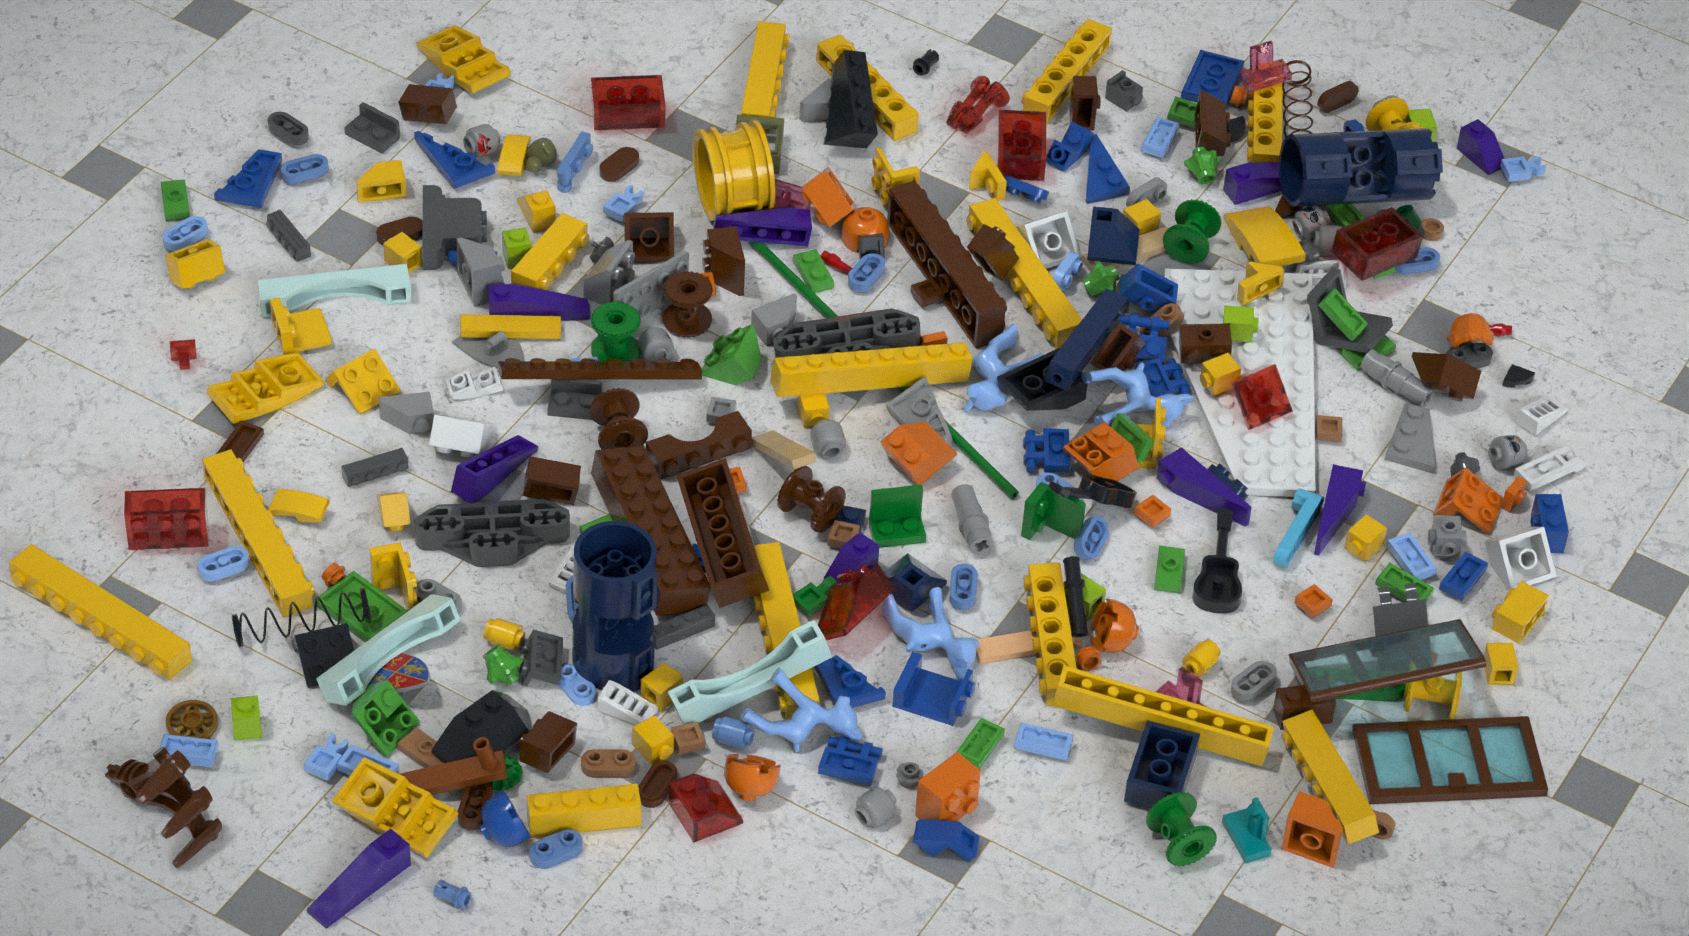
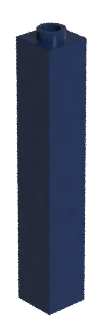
M1106 288L1052 358L1044 381L1068 391L1119 323L1120 314H1124L1129 298Z

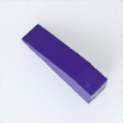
M1279 162L1245 163L1226 169L1223 191L1234 205L1282 191L1279 179Z
M787 207L719 215L715 217L713 229L736 226L740 241L806 247L809 245L812 231L809 209Z
M517 284L488 285L489 315L561 316V321L589 320V305L586 298Z
M517 435L458 464L451 492L459 496L463 501L470 503L481 499L538 450V446Z
M1182 447L1159 460L1156 479L1174 494L1217 513L1219 508L1233 509V521L1245 527L1249 525L1252 507Z
M1333 464L1314 555L1319 556L1356 507L1358 496H1364L1366 481H1361L1363 470Z
M390 828L370 843L307 908V913L327 929L411 866L410 844Z

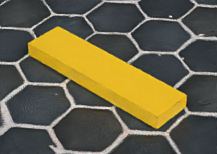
M461 314L460 337L491 338L502 331L507 338L561 339V316Z

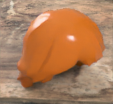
M1474 313L1457 317L1451 326L1450 334L1447 336V341L1452 343L1453 348H1457L1459 344H1467L1474 340L1482 341L1489 346L1493 344L1492 340L1495 339L1493 337L1494 332L1490 331L1489 323L1485 318Z

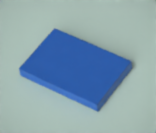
M1200 50L1181 92V98L1197 103L1199 92L1206 91L1223 101L1226 108L1243 71L1245 61Z

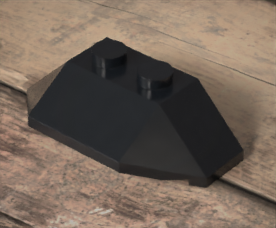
M491 690L452 719L432 748L431 753L444 763L475 757L477 754L473 743L476 739L485 737L489 740L494 752L502 750L505 754L519 743L523 734H527L530 731L528 710L509 695Z

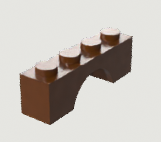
M735 411L715 418L713 432L704 439L683 441L668 434L647 441L646 450L659 478L663 479L751 449L752 430L740 412Z

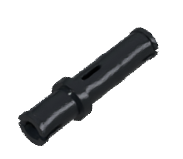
M1077 556L1066 557L1063 560L1066 578L1063 584L1068 596L1071 635L1075 638L1085 637L1089 633L1087 630L1083 595L1085 581L1081 578L1080 558Z

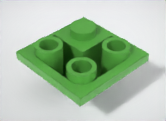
M752 324L744 328L739 327L727 336L722 335L718 337L713 343L714 348L711 353L704 359L705 364L702 367V376L732 385H739L752 379L762 363L755 327Z
M388 680L369 685L366 691L353 702L352 717L384 757H387L397 747V743L420 723L419 719Z

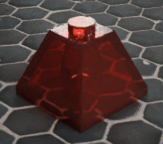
M1276 364L1260 366L1241 374L1231 382L1248 430L1293 412Z

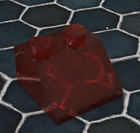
M693 773L669 783V805L693 843L743 824V818L718 781Z

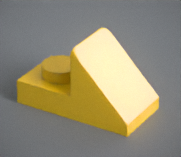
M985 151L981 154L970 173L969 189L986 187L988 193H991L997 201L1004 200L1007 181L988 151Z
M1247 262L1245 279L1238 282L1237 301L1244 306L1283 287L1284 268L1270 264Z

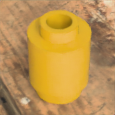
M496 618L495 620H488L483 638L488 640L490 644L496 646L501 644L503 648L515 651L517 647H521L526 634L523 632L522 625Z
M1212 640L1200 641L1182 659L1186 673L1190 676L1202 677L1218 662L1221 654L1219 646Z

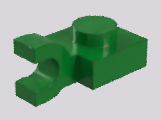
M829 576L818 586L810 582L793 594L795 606L809 618L828 605V599L837 596V591L834 589L837 581Z

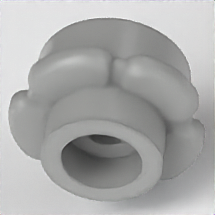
M903 763L897 768V779L904 787L912 788L917 786L918 780L923 777V770L919 769V765L916 763Z

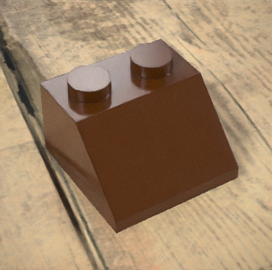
M1200 91L1194 113L1195 147H1205L1207 151H1216V156H1224L1226 147H1230L1231 134L1227 133L1226 126L1230 124V113L1226 112L1223 101L1206 91Z
M674 212L624 213V242L627 240L633 241V252L635 253L633 262H665L674 257Z
M736 226L707 229V240H703V250L706 255L705 258H702L704 272L713 273L716 285L738 296H744L745 257Z
M1412 353L1411 357L1421 381L1430 385L1432 391L1443 394L1447 393L1449 399L1462 402L1463 398L1474 399L1481 370L1448 354Z

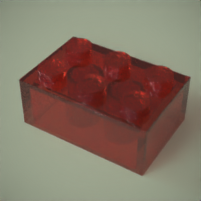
M662 75L591 78L594 130L665 127L666 105Z
M999 109L997 167L1004 178L1007 175L1018 180L1044 181L1046 168V112Z
M1391 207L1336 230L1331 252L1363 281L1417 258L1423 235Z
M205 488L125 491L124 517L129 550L209 547V520Z

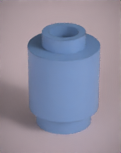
M718 717L713 727L712 738L716 739L718 743L744 750L747 745L750 746L752 744L755 731L751 729V724L729 717Z

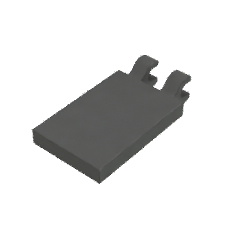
M1416 583L1405 584L1407 602L1392 604L1390 588H1379L1381 606H1373L1375 636L1429 625L1426 599L1418 600ZM1431 641L1416 642L1415 644L1428 666H1433ZM1403 646L1387 648L1389 658L1378 660L1380 673L1410 669L1411 660Z

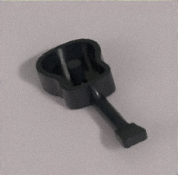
M1083 475L1078 488L1062 487L1051 480L1048 485L1050 490L1063 497L1092 499L1102 504L1123 508H1131L1137 494L1134 489L1116 480L1094 475Z
M1217 509L1218 539L1216 555H1208L1203 558L1201 573L1194 582L1193 602L1198 608L1207 612L1231 613L1237 610L1241 603L1242 584L1238 578L1239 563L1236 559L1226 556L1228 534L1231 531L1234 516L1233 509Z

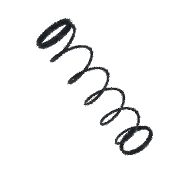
M364 587L359 589L363 605L362 620L358 617L347 594L342 591L339 597L337 625L340 624L342 594L346 597L359 622L362 623L364 619L366 621L371 620ZM316 597L314 603L312 630L307 626L298 606L291 602L287 635L283 633L272 610L266 607L262 641L257 637L245 613L242 612L240 614V619H238L237 614L232 615L234 633L239 648L244 646L241 632L242 616L245 617L256 640L259 643H263L266 636L267 610H269L277 628L285 638L289 637L291 631L292 605L295 606L304 626L309 632L315 629L317 600L320 601L333 626L336 625L320 597Z

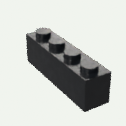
M843 50L833 63L830 85L831 97L828 101L829 114L825 127L827 131L823 145L868 148L878 135L866 52Z

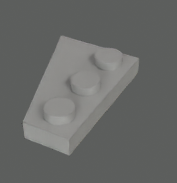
M926 376L886 404L887 410L902 425L927 422L948 444L953 442L952 435L937 405Z
M1405 402L1388 446L1385 460L1434 474L1435 459L1430 409Z

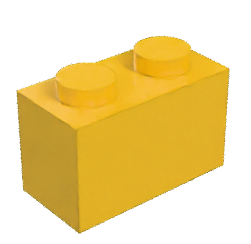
M210 239L165 255L170 282L182 289L192 288L196 283L204 280H214L218 275L226 273L221 246Z
M1521 581L1515 589L1510 588L1503 604L1498 603L1494 608L1491 616L1494 618L1492 630L1520 644L1545 613L1549 595Z

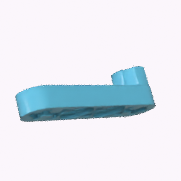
M1298 488L1291 508L1299 512L1280 542L1273 558V564L1287 568L1319 515L1324 502V496Z

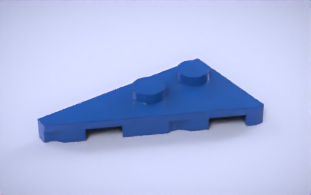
M419 131L414 132L415 141L454 189L495 174L494 164L484 165L476 161V156L470 153H465L448 143L441 145L434 142L433 136Z
M1093 134L1090 140L1085 201L1087 204L1127 195L1130 190V186L1097 134Z
M837 655L814 666L833 706L836 704L839 696L849 697L852 708L885 699L886 692L882 687L875 688L867 682V676L854 670L849 663Z

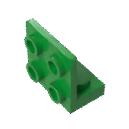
M1040 482L1025 500L1021 536L1031 540L1036 532L1040 533L1045 525L1075 539L1083 526L1085 502L1077 498L1063 497L1050 490L1048 485Z
M922 485L882 488L871 491L869 529L872 540L880 545L879 548L926 543V533L921 518Z

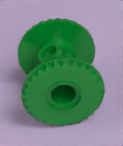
M1198 199L1186 200L1177 207L1175 211L1177 225H1173L1165 231L1163 244L1166 252L1172 258L1182 263L1194 264L1203 261L1207 257L1210 250L1207 239L1214 237L1219 232L1221 218L1216 209L1207 202L1199 201Z
M618 301L607 302L594 310L591 315V326L598 336L591 344L592 357H597L598 361H606V359L610 358L631 361V359L639 357L638 340L632 335L639 329L641 318L633 306L624 302L619 303Z
M1177 792L1163 797L1149 809L1150 811L1146 816L1148 828L1154 832H1161L1164 839L1171 841L1165 855L1168 862L1174 866L1190 865L1201 860V858L1210 853L1217 842V835L1213 828L1209 826L1195 827L1191 822L1190 817L1196 810L1197 801L1188 792Z

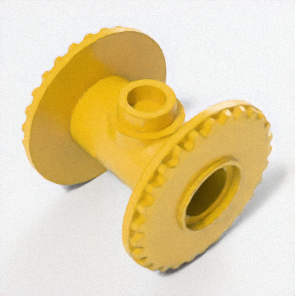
M1394 97L1387 100L1384 99L1376 104L1368 112L1369 114L1365 120L1368 131L1423 128L1415 122L1404 123L1409 114V107L1404 100Z
M1412 661L1409 672L1416 671ZM1462 672L1455 673L1454 680L1444 679L1439 676L1406 683L1404 711L1409 712L1413 698L1450 705L1448 719H1454L1461 694Z

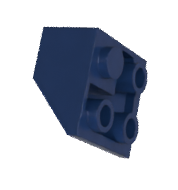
M1093 206L1087 260L1136 265L1140 229L1118 209Z
M908 553L879 575L882 577L881 591L885 594H892L895 601L911 612L930 598L929 592L935 587L942 588L947 584L945 578Z

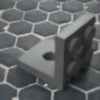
M1331 268L1307 295L1317 344L1368 353L1392 328V318L1358 312L1368 325L1357 338L1350 341L1318 306L1322 299L1334 288L1347 300L1341 270Z

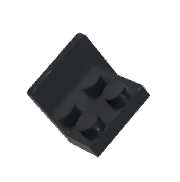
M347 623L294 635L292 639L294 651H298L308 688L319 686L316 678L354 651Z

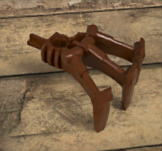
M163 746L154 752L153 756L155 759L149 763L130 759L121 766L109 764L106 767L108 772L105 774V777L117 782L125 797L142 804L146 803L161 807L174 814L161 831L165 839L174 836L185 826L189 829L193 839L173 860L172 863L175 868L185 864L209 842L218 838V833L222 830L220 819L217 817L214 821H206L201 812L208 809L213 798L205 786L193 791L190 782L184 775L191 764L180 751L177 750L170 755Z

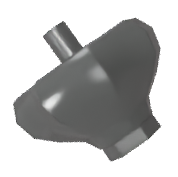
M605 237L599 244L594 241L591 245L595 248L589 257L592 262L597 263L607 249L614 247L613 241L609 237Z
M1310 239L1299 242L1306 254L1305 262L1319 260L1322 256V250L1313 245Z
M1465 452L1455 455V462L1450 467L1451 477L1465 467L1474 474L1480 471L1478 459L1468 457Z

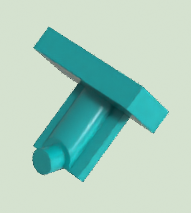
M1258 797L1252 799V804L1248 808L1223 815L1222 824L1245 863L1271 855V847L1266 840L1269 816Z

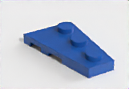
M258 149L242 165V170L236 176L232 175L227 180V185L223 189L219 188L214 193V199L216 201L262 208L281 165L282 153Z

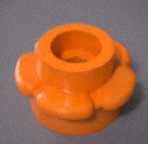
M1235 86L1230 104L1236 105V108H1238L1239 104L1244 105L1248 94L1247 91H1244L1245 86Z
M337 563L327 567L321 576L325 581V585L328 587L334 586L346 577L344 574L345 567H340Z
M1093 646L1081 648L1076 655V665L1084 671L1094 670L1101 662L1100 651Z

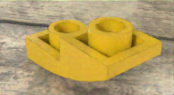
M507 134L498 163L497 171L499 175H523L525 159H528L527 151L531 143V136Z
M277 489L268 509H270L273 516H295L298 522H321L330 501L328 498L312 493Z

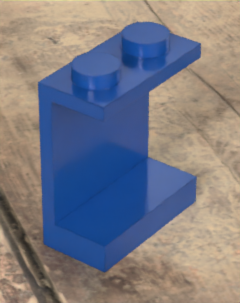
M912 651L894 687L892 707L954 726L957 717H962L965 712L966 698H971L974 693L976 683L972 682L973 670H967L963 681L921 669L922 654Z

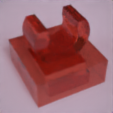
M195 339L169 341L171 360L179 361L180 370L190 369L189 360L197 359Z

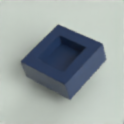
M844 505L841 512L838 513L836 520L860 525L859 532H861L866 518V510Z

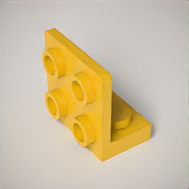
M881 147L875 148V158L872 159L874 176H871V183L873 189L879 192L882 205H886L888 209L889 188L916 181L919 185L920 171L917 166L894 171Z
M280 297L270 299L271 319L283 355L332 345V338L320 308L289 314L288 307H283Z
M375 348L334 370L325 380L330 389L338 384L342 387L358 414H362L379 404V397L394 396L401 391Z
M1156 397L1152 425L1137 424L1154 440L1144 463L1137 462L1139 468L1156 469L1157 458L1162 459L1163 443L1159 442L1165 440V426L1161 425V423L1165 422L1166 408L1161 407V398Z
M401 542L369 548L371 584L379 590L400 586L406 609L408 611L411 610L414 605L418 604L416 591L413 589L417 587L414 571H409V568H411L409 553L403 551Z

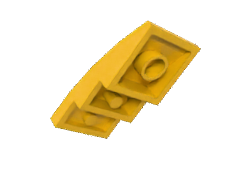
M457 25L448 27L416 42L417 47L439 70L449 78L454 76V82L472 94L511 76L509 67L496 61L495 52L483 47L480 37Z
M1267 206L1224 214L1223 218L1239 249L1245 250L1249 260L1254 259L1256 263L1276 266L1305 262L1306 254L1286 222L1271 207Z
M296 352L256 360L254 369L234 372L231 375L230 381L208 385L207 395L234 424L285 407L324 386L325 381Z
M363 757L332 799L333 804L381 834H384L391 828L410 844L411 851L426 859L459 815L455 808L434 799L430 792L409 783L406 777Z

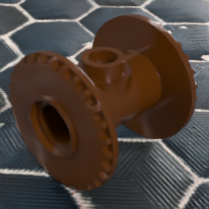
M693 271L671 275L663 287L664 296L671 303L663 314L664 326L669 332L677 336L690 338L704 334L712 323V314L704 306L713 294L710 280L703 276V274L694 273Z
M613 388L612 390H607L599 394L591 402V418L597 424L604 426L598 435V444L601 450L642 446L648 439L646 425L634 418L640 408L639 399L636 394L628 389Z
M803 466L790 473L779 491L777 505L783 512H789L797 505L806 508L807 511L812 513L811 529L820 533L826 531L834 523V520L837 519L838 513L844 507L846 493L840 486H834L824 493L823 485L819 481L812 480V469L808 466Z

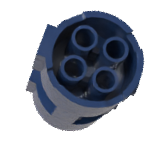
M1427 128L1290 134L1285 137L1279 155L1280 186L1285 201L1291 207L1430 200L1436 194L1435 189H1433L1434 184L1440 181V173H1443L1442 149L1438 148L1437 142H1432L1430 137L1432 132Z
M606 521L595 524L583 531L575 542L573 592L579 606L576 608L573 618L572 661L578 674L587 681L592 682L597 689L603 690V687L611 680L630 689L632 692H636L641 688V679L654 670V621L651 611L656 608L657 548L653 538L644 529L623 521Z

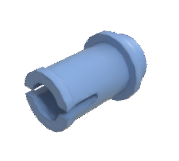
M444 880L437 882L441 887L435 885L433 892L435 897L453 903L457 909L461 907L466 908L469 905L472 894L468 891L467 887L459 888Z

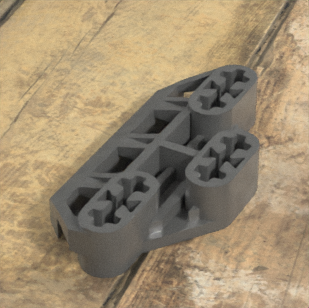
M890 308L793 323L772 340L775 358L919 346L921 344V329L919 317Z
M545 499L441 504L425 511L414 519L415 543L423 551L442 550L476 567L509 566L517 563L545 544L567 541L570 537V514L568 509Z

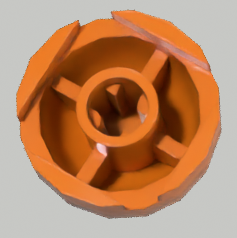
M870 207L854 209L843 221L842 242L846 248L857 253V250H859L858 235L883 233L884 248H886L890 236L889 222L884 214L877 209Z
M1107 598V603L1101 602L1094 613L1091 628L1096 630L1095 637L1090 636L1091 645L1101 652L1115 653L1126 649L1132 640L1137 638L1139 626L1136 624L1133 611L1126 604Z
M729 754L726 757L724 767L725 780L732 791L739 793L740 799L755 801L756 796H765L776 786L781 765L775 766V761L748 754L747 758L738 759L739 754Z

